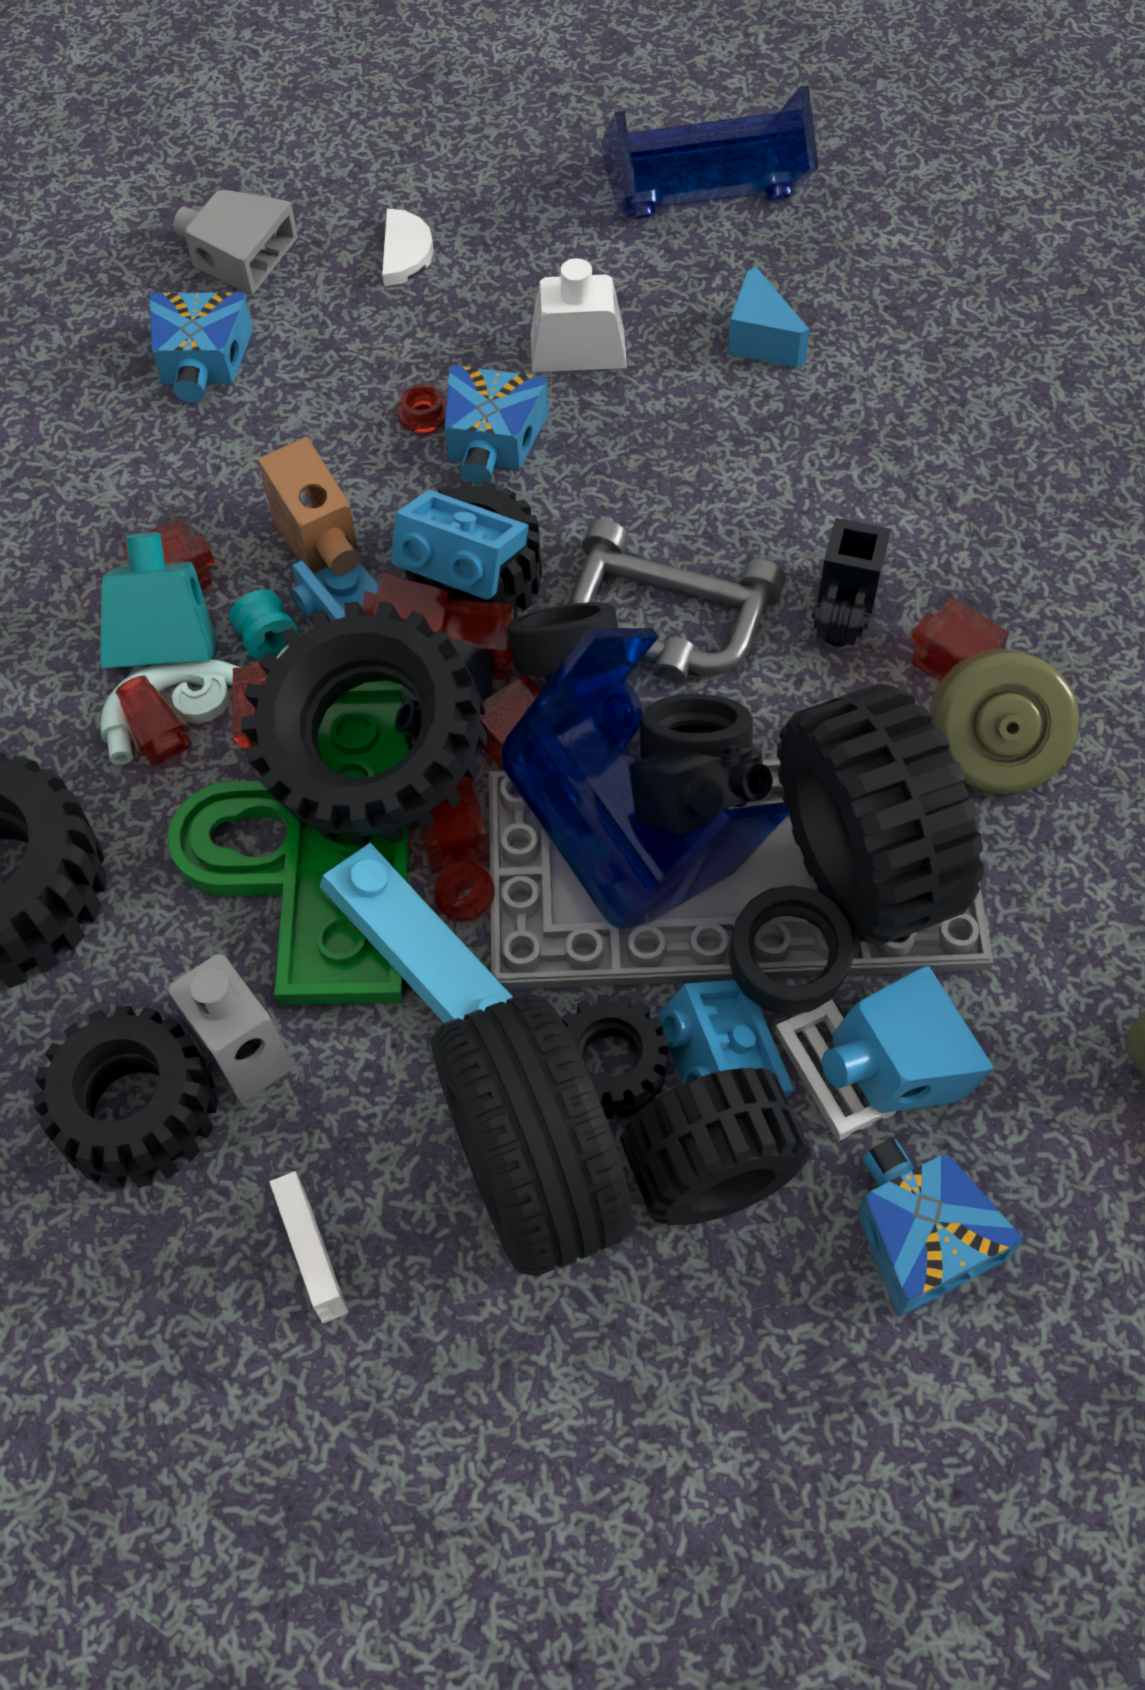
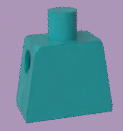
M159 532L136 533L125 536L130 566L112 568L102 579L101 668L210 661L217 651V638L192 562L165 564L161 534Z

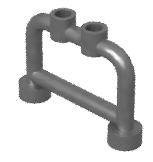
M604 519L594 520L589 524L582 541V549L588 557L568 604L593 602L603 575L607 572L741 607L728 645L725 649L716 653L695 650V647L689 641L679 637H668L664 641L646 637L634 626L619 622L618 627L622 650L617 658L624 660L627 669L631 667L635 657L656 662L653 672L658 678L681 684L685 681L688 671L697 674L719 675L730 672L742 664L751 648L766 603L774 604L780 599L786 582V574L782 568L767 560H751L745 564L739 583L626 555L624 553L629 543V535L623 527L615 522Z

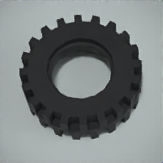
M358 601L344 603L345 617L331 621L322 609L311 614L315 628L301 637L292 627L284 632L281 637L289 647L278 659L265 652L258 664L267 674L263 685L248 683L244 695L255 708L254 715L241 717V731L252 741L253 747L244 751L248 762L261 775L262 778L259 781L303 826H312L323 838L334 842L339 834L347 836L355 846H366L370 843L371 835L383 834L392 844L404 840L402 827L417 821L424 831L437 824L430 812L441 802L444 801L454 809L463 799L456 786L463 776L475 780L480 770V766L473 756L476 747H486L487 732L482 726L480 719L481 715L486 714V710L472 675L462 657L457 653L451 640L441 628L434 632L426 618L414 610L411 611L407 619L402 618L393 603L380 601L376 615H367ZM390 681L403 685L416 696L421 707V730L414 747L397 765L375 776L351 778L333 772L324 764L317 748L318 730L326 711L343 693L364 683Z

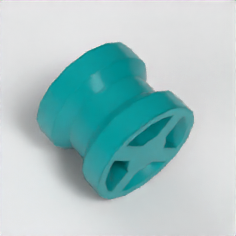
M255 590L244 595L235 602L229 614L231 626L237 634L243 637L244 648L249 656L255 660H261L265 652L272 656L280 653L288 645L281 635L292 627L299 634L294 620L284 613L283 602L271 590Z

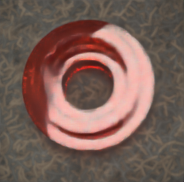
M417 384L411 386L403 392L398 403L397 413L399 422L403 427L413 432L426 433L434 431L445 423L447 401L440 391L432 385Z
M456 862L447 866L439 874L435 883L437 907L448 919L456 922H467L481 916L489 908L495 895V884L490 874L480 865L473 863ZM472 889L466 897L459 900V896L463 891Z

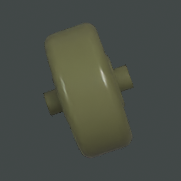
M998 648L985 650L960 661L939 683L929 710L933 717V725L937 730L943 731L950 744L949 751L955 763L959 762L966 779L963 782L975 789L993 794L1020 793L1046 782L1066 763L1075 746L1079 731L1077 700L1064 676L1044 660L1016 649Z

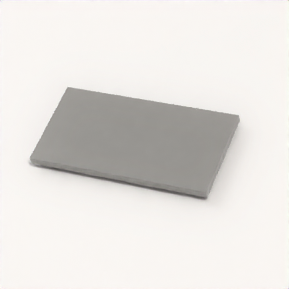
M762 760V764L769 767L773 776L772 788L765 798L747 802V805L743 807H729V819L681 835L636 823L628 765L489 771L491 974L506 990L705 982L734 979L728 953L736 919L748 902L770 888L796 885L817 890L813 877L809 876L803 863L804 857L799 845H796L791 831L793 828L789 814L785 811L782 799L784 791L783 786L779 783L778 776L780 760ZM981 889L965 913L882 945L862 942L860 939L854 938L855 949L851 969L847 976L912 973L925 966H929L933 972L991 970L994 962ZM792 916L775 917L762 925L755 935L753 943L755 962L761 971L771 979L818 977L827 965L829 950L826 938L819 928L805 919Z

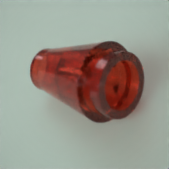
M142 675L132 678L117 688L115 693L120 700V705L139 756H146L150 765H159L186 751L191 746L192 741L187 735L190 730L189 725L173 709L154 685L149 682L147 676Z

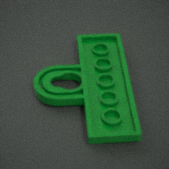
M390 681L364 683L343 693L326 711L318 730L317 748L324 764L333 772L351 778L375 776L397 765L410 751L405 741V735L397 732L395 728L396 715L401 706L402 685ZM259 780L226 781L209 785L195 792L181 804L169 825L168 848L178 872L187 883L199 891L216 896L282 895L274 991L278 1005L404 1003L405 980L320 888V883L325 873L364 846H355L347 836L339 834L334 842L323 838L312 826H303L267 791ZM240 818L275 819L284 824L288 830L285 841L277 850L260 857L244 856L233 848L219 847L212 842L211 836L218 825L227 821H237ZM411 824L402 827L404 840L391 844L383 834L371 835L370 843L409 884Z

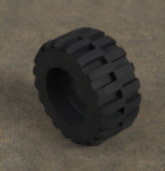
M875 684L795 712L781 729L779 734L781 741L777 745V757L780 760V767L778 768L779 783L783 786L784 791L782 799L785 811L789 814L793 827L791 831L796 845H799L804 857L803 863L809 876L813 877L817 885V891L837 903L849 920L853 938L876 945L888 943L964 914L981 889L978 883L983 878L984 864L979 859V854L983 851L981 833L977 831L974 820L977 816L972 798L968 797L963 783L966 780L959 762L955 763L949 751L950 744L942 730L935 728L932 723L933 717L923 705L915 704L914 696L907 691L886 684Z
M0 752V839H15L28 843L25 856L18 869L0 886V980H3L8 988H12L28 982L24 972L39 965L45 973L60 963L55 953L64 945L74 950L82 941L85 934L79 925L82 920L92 923L95 921L101 908V903L94 892L105 891L106 872L101 864L105 859L101 845L75 795L67 789L63 779L50 769H40L36 761L22 756H13L10 762L6 754Z

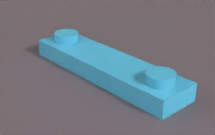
M371 843L323 875L320 888L443 1023L456 1018L463 1020L466 1014L479 1009L485 1011L487 1006L501 1001L506 1003L509 998L513 997Z

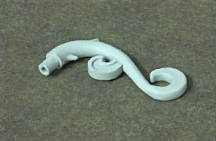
M289 646L284 647L276 658L278 659ZM212 659L210 661L155 664L147 667L145 665L134 666L130 674L108 696L102 709L100 722L101 739L108 744L111 763L125 765L133 760L131 740L136 736L135 723L147 713V707L141 706L154 694L168 687L178 685L172 694L176 715L186 723L201 724L212 721L224 713L229 704L227 686L247 689L248 683L263 685L267 676L224 661ZM187 683L202 685L203 687L201 690L193 692L188 688Z

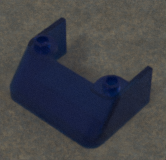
M809 86L799 87L781 110L776 113L630 133L627 132L625 111H618L614 113L601 141L603 162L617 211L627 212L628 219L630 220L656 215V207L765 192L766 200L788 198L794 195V187L803 184L819 168Z
M588 628L508 734L502 749V761L507 776L609 924L619 929L649 924L734 874L791 812L785 802L725 809L718 814L710 825L681 835L636 823L628 764L637 761L626 745L640 727L642 705L637 693L626 678L659 638L653 628Z

